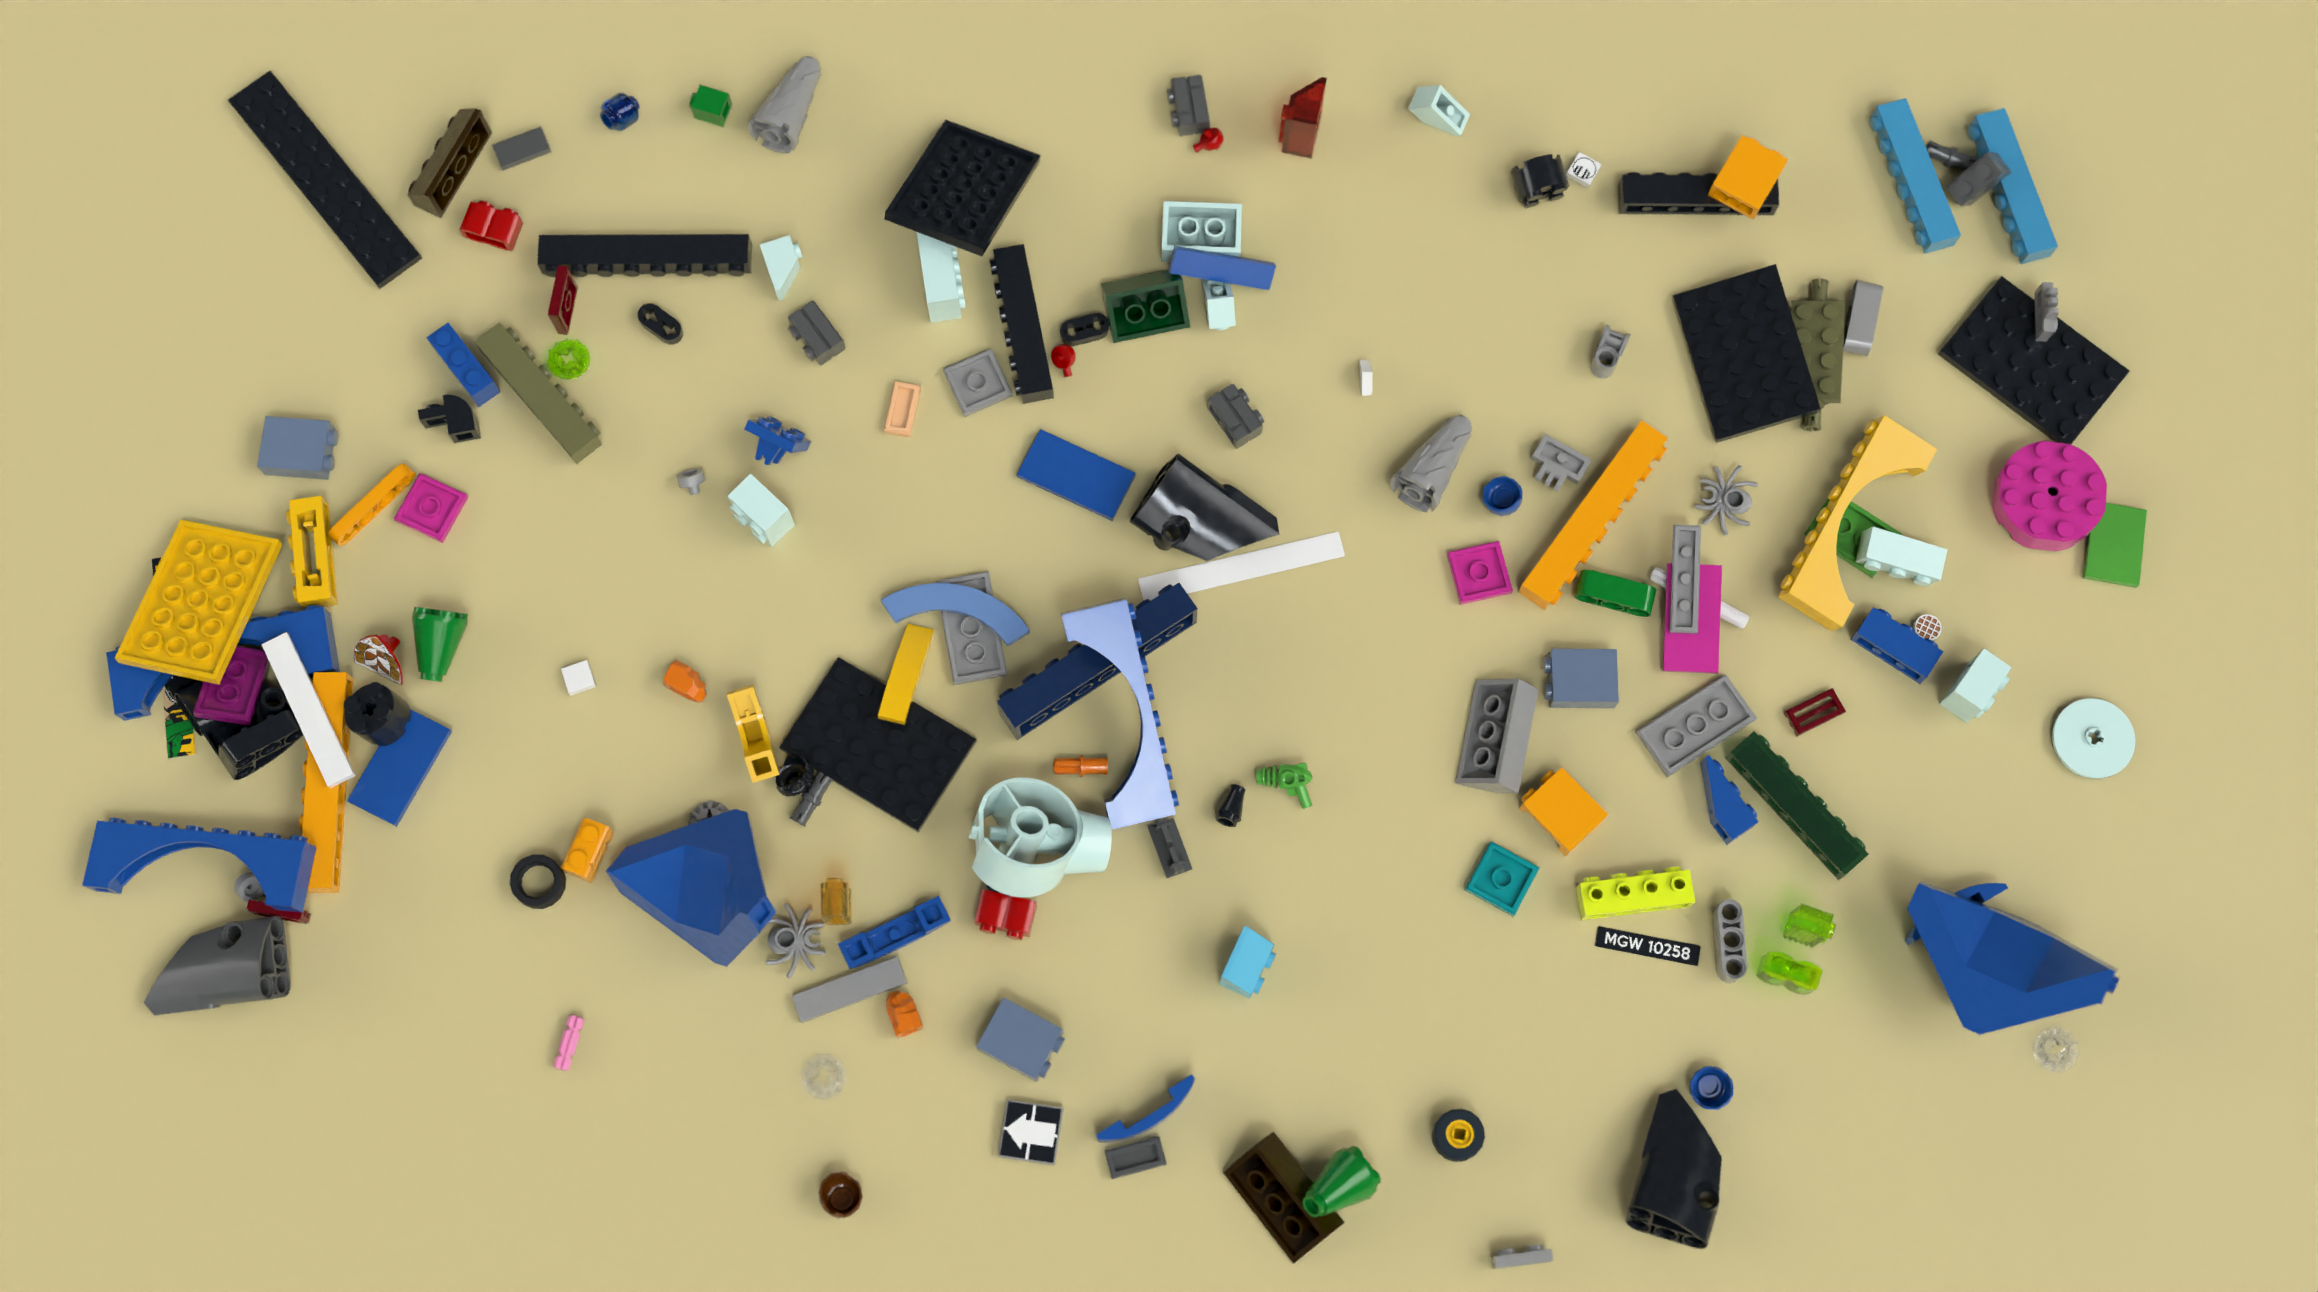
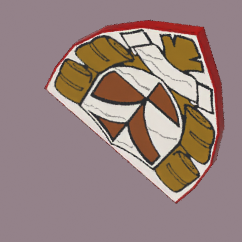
M378 634L369 635L360 639L354 649V663L400 685L403 684L401 666L393 653L400 644L399 639L394 636L390 638L386 634L380 636Z

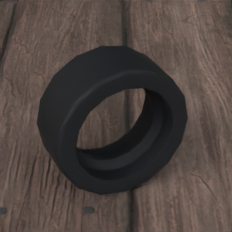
M532 854L522 858L514 866L510 874V887L513 895L523 905L532 909H545L554 905L562 897L566 887V877L563 869L552 858L545 855ZM534 866H544L554 876L552 890L540 898H533L527 895L522 887V878L525 872Z

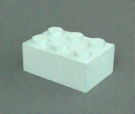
M1164 201L1161 262H1171L1174 246L1240 257L1242 204Z
M916 232L931 323L962 318L961 309L966 307L957 248Z

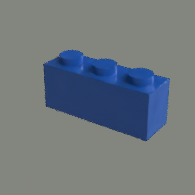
M446 323L426 337L478 407L500 393L494 381L449 323Z
M1874 607L1867 613L1850 639L1919 684L1928 677L1944 652L1938 648L1934 641L1927 638L1923 639L1915 634L1912 627L1896 622L1887 611Z

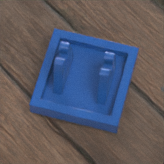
M767 416V419L759 417L758 419L748 420L744 430L760 437L755 459L761 460L764 455L765 465H770L772 461L774 464H778L787 451L790 453L807 451L811 441L804 438L805 433L795 428L788 430L781 426L782 422L771 416Z

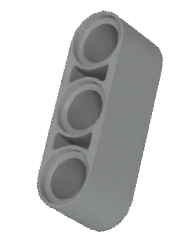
M1860 280L1855 281L1844 328L1843 351L1863 356L1869 355L1881 303L1882 285Z
M1727 899L1721 902L1713 911L1716 969L1718 977L1723 982L1734 983L1747 972L1743 909L1739 902ZM1726 907L1732 910L1734 914L1733 920H1727L1723 917L1722 908ZM1725 935H1730L1735 939L1736 946L1734 948L1728 947L1724 943ZM1728 962L1737 966V975L1734 976L1727 972L1726 964Z

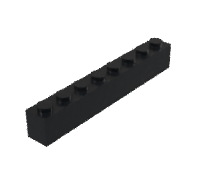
M749 234L539 235L537 265L542 274L549 277H556L558 265L567 266L571 275L576 277H585L587 274H598L602 277H611L613 274H624L629 277H636L639 274H650L655 277H662L666 274H677L682 277L691 276L692 274H703L709 277L717 276L718 274L743 276L744 274H751L752 243Z

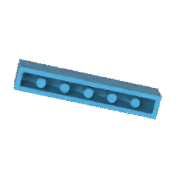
M1904 98L1878 105L1870 118L1872 130L1877 132L1880 140V150L1882 154L1886 155L1889 162V173L1892 177H1895L1898 185V196L1901 200H1904L1907 208L1906 215L1908 221L1914 225L1918 245L1922 246L1925 254L1954 246L1961 234L1907 99Z
M2003 108L1976 115L1969 125L1968 134L1971 141L1975 142L1977 158L1980 159L1988 152H1996L2011 171L1992 190L1995 195V206L2001 211L2003 216L2004 229L2011 237L2014 255L2018 256L2020 264L2050 257L2058 245L2006 109Z

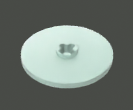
M2094 698L2081 699L2063 709L2055 720L2052 730L2055 752L2060 761L2075 774L2090 779L2107 778L2120 772L2130 762L2135 750L2134 729L2123 711L2112 703ZM2093 733L2097 734L2096 739L2099 740L2095 744H2092V739L2088 737Z

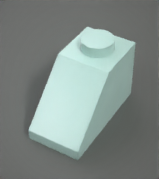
M1441 85L1417 87L1408 108L1424 124L1456 136H1461L1470 116V113Z
M790 235L760 244L778 300H782L786 296L800 270L798 259L803 258L798 243L792 244Z
M1203 279L1202 289L1209 328L1226 330L1230 326H1236L1234 297L1230 284Z

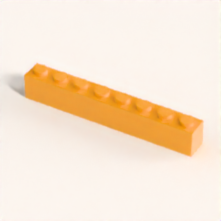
M1640 421L1523 582L1519 590L1520 594L1543 610H1546L1549 604L1556 605L1563 595L1560 589L1564 583L1570 585L1578 574V571L1575 570L1580 562L1585 564L1592 555L1593 551L1590 547L1595 541L1600 544L1608 532L1605 529L1609 521L1616 522L1623 511L1620 506L1624 500L1629 503L1638 491L1635 488L1639 480L1644 482L1653 470L1649 467L1655 459L1659 462L1667 451L1664 445L1668 437L1644 421Z
M313 672V681L311 682L348 758L350 729L345 722L343 704L347 697L353 695L354 679L347 672ZM305 739V748L308 750L307 761L303 763V775L306 777V784L301 790L304 812L299 818V828L302 831V837L307 838V842L316 847L307 893H339L347 780L329 788Z

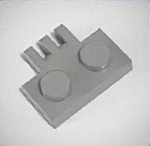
M2042 282L2034 292L2036 341L2046 342L2057 330V316L2059 314L2058 308H2056L2058 305V289L2053 288V283Z
M1546 434L1531 458L1542 465L1535 480L1540 481L1544 473L1549 475L1544 485L1549 487L1553 479L1558 480L1553 489L1557 492L1566 478L1578 485L1592 459Z

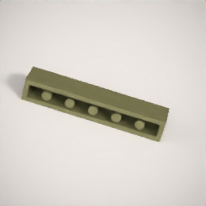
M499 322L474 341L475 344L575 463L578 464L602 445L598 438V435L601 434L591 421L587 424L581 418L584 413L575 402L571 405L565 399L568 396L565 390L559 384L554 386L549 379L552 376L543 365L537 367L533 362L535 356L528 347L524 346L521 348L517 343L520 339L510 327L505 329Z

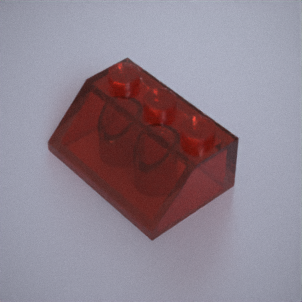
M1321 77L1295 92L1290 97L1289 105H1283L1278 142L1283 143L1282 153L1312 159L1322 116L1327 78Z

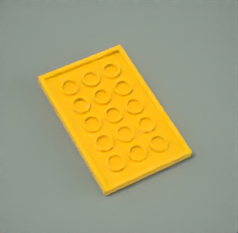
M180 519L115 656L116 661L120 664L219 685L281 550L282 543L280 540Z

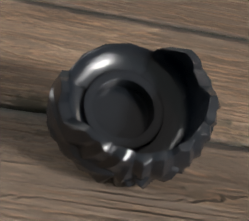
M788 755L784 761V766L779 770V775L776 776L778 792L787 797L804 793L809 788L814 777V770L810 761L803 757V755Z

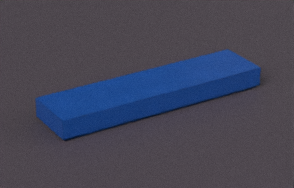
M1174 246L1168 270L1170 274L1270 290L1276 265L1273 262Z

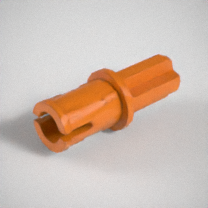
M1080 755V758H1056L1053 761L1054 774H1080V777H1083V774L1108 775V758H1083V755Z

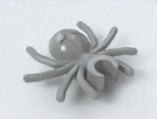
M1741 465L1734 469L1726 484L1717 466L1714 467V470L1717 473L1720 486L1717 482L1701 478L1700 480L1701 483L1711 485L1703 488V491L1711 492L1712 498L1709 500L1701 498V502L1706 505L1696 504L1695 508L1700 510L1714 509L1709 517L1702 521L1703 525L1711 522L1720 510V523L1724 535H1728L1724 512L1729 519L1737 524L1750 525V522L1740 520L1731 514L1745 513L1752 505V499L1748 492L1736 487L1747 485L1758 487V483L1752 481L1735 482L1731 485L1736 474L1742 469Z
M785 903L784 908L790 916L793 927L787 921L772 918L768 923H777L787 928H777L772 931L768 937V946L775 953H788V955L777 960H767L766 964H780L791 959L794 954L791 968L786 975L787 978H791L799 959V953L806 966L812 971L815 970V966L810 963L805 952L810 955L825 954V950H813L821 945L820 943L813 944L809 941L810 936L820 935V932L813 928L824 927V923L816 922L807 924L804 927L808 916L813 911L812 908H809L804 913L798 926L793 910L788 903Z

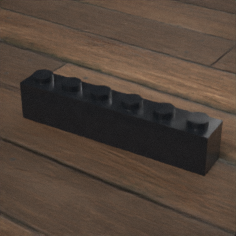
M1630 172L1622 175L1618 184L1619 214L1743 215L1708 196L1718 176L1716 173H1706L1704 175H1692L1691 173L1666 175L1665 173L1657 172L1652 175H1641L1637 172ZM1778 179L1757 215L1775 214L1779 207Z
M1024 244L993 249L994 259L989 261L992 275L998 276L999 283H995L994 287L997 299L1002 298L1004 307H1000L999 312L1001 322H1007L1008 331L1004 332L1006 347H1012L1013 355L1008 357L1011 372H1017L1018 380H1013L1016 396L1021 395L1023 404L1053 399V386Z

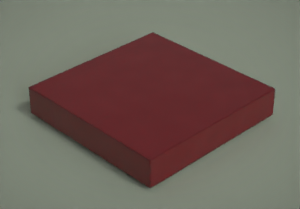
M559 265L548 316L557 333L567 335L570 329L578 286L568 267Z

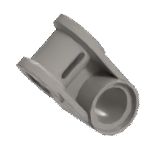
M1606 324L1590 367L1591 372L1596 377L1607 378L1611 376L1631 334L1626 333L1624 335L1610 329V326ZM1599 360H1606L1610 365H1603Z

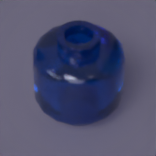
M621 92L617 93L602 103L601 120L607 128L623 131L638 121L639 104L633 96H628Z

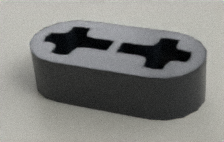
M648 303L640 307L637 316L643 328L668 345H674L681 341L683 329L675 318L655 304ZM647 313L650 315L654 313L658 322L656 323L652 319L647 320L645 315ZM665 325L669 329L674 328L676 334L670 333L667 335L663 326Z
M1100 313L1065 321L1060 328L1061 340L1069 346L1101 340L1109 332V321L1106 316ZM1094 322L1102 325L1101 331H1096L1095 328H1092ZM1073 328L1074 332H1076V337L1071 338L1070 334H1068V329Z

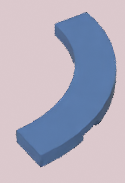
M950 583L922 584L902 589L881 599L883 606L895 624L914 615L936 610L958 613L978 619L993 630L1007 647L1030 633L1029 628L1022 619L1003 602L985 592L963 585Z

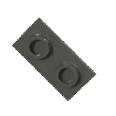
M1166 818L1156 821L1155 825L1148 827L1166 878L1192 870L1174 818L1166 820Z

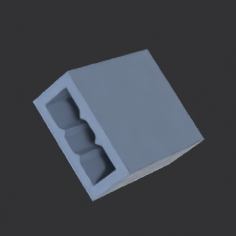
M265 416L257 467L264 475L328 480L330 471L334 469V456L332 454L334 446L338 444V431L330 421Z
M1551 649L1548 657H1544V673H1548L1549 683H1545L1544 696L1545 700H1549V708H1615L1618 704L1617 649Z
M1003 997L976 1048L981 1053L1037 1082L1039 1077L1045 1078L1052 1065L1048 1060L1053 1051L1055 1053L1060 1051L1065 1038L1062 1037V1028Z

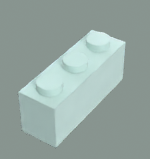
M1871 527L1862 531L1855 562L1864 564V568L1868 570L1887 571L1891 577L1899 579L1906 577L1913 579L1917 585L1930 586V584L1940 581L1942 578L1948 549L1880 528Z

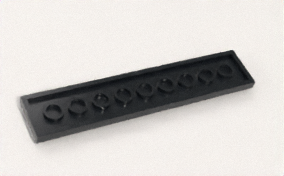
M268 71L228 99L232 107L379 289L422 259L413 245L271 71Z

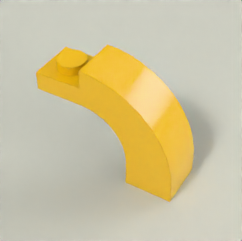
M749 685L727 692L752 783L779 775L774 748L754 686Z

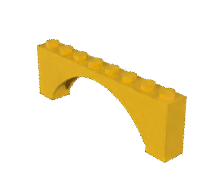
M1885 415L1876 420L1872 419L1864 429L1865 437L1854 447L1852 461L1841 471L1840 477L1842 479L1839 485H1836L1829 493L1828 499L1830 501L1827 507H1824L1816 518L1818 524L1806 536L1804 550L1799 552L1792 562L1794 568L1791 574H1788L1780 585L1782 590L1778 598L1830 631L1843 627L1855 605L1848 600L1838 571L1836 555L1838 529L1847 506L1853 497L1874 479L1902 473H1909L1914 477L1925 472L1937 450Z

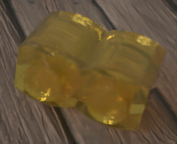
M828 878L826 883L821 884V919L824 920L826 925H849L852 923L851 888H849L848 883L843 882L842 878Z

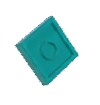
M1491 841L1465 891L1514 917L1540 867Z

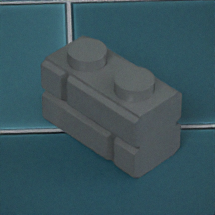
M1194 75L1187 78H1173L1171 80V89H1167L1169 104H1174L1175 112H1171L1173 128L1178 127L1180 136L1193 135V133L1201 134L1205 129H1210L1202 76Z
M1988 152L1946 187L1961 207L1971 206L1997 185L2000 180L2007 177L2011 171L1996 152Z
M815 301L809 302L802 309L789 315L790 327H788V330L795 341L801 339L805 347L802 349L810 361L815 359L819 365H823L832 359L833 356L835 357L845 350L844 340Z
M1231 384L1221 392L1208 398L1207 408L1235 449H1238L1262 433L1264 420L1257 409L1252 411L1248 405L1249 398L1242 388L1238 390L1234 384Z

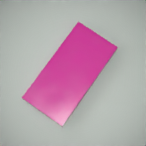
M1667 563L1663 671L1718 674L1722 565L1700 564L1698 633L1680 634L1670 633L1672 563Z

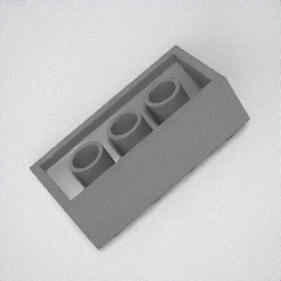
M1521 679L1476 680L1456 784L1494 793H1519L1537 700V688Z

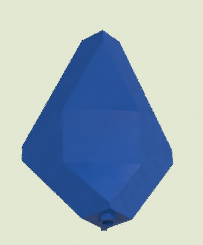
M733 809L630 845L621 852L606 870V873L623 896L711 961L727 967L758 936L776 914V910L766 894L750 817L747 812Z
M1925 882L1918 883L1907 908L1962 1026L1976 1034L1981 1035L2091 1005L2102 1004L2107 992L2113 994L2120 978L2115 976L2117 968L2041 926Z

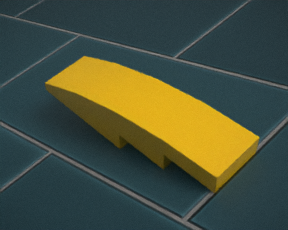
M907 624L878 712V719L905 725L918 681H920L934 633L933 629Z

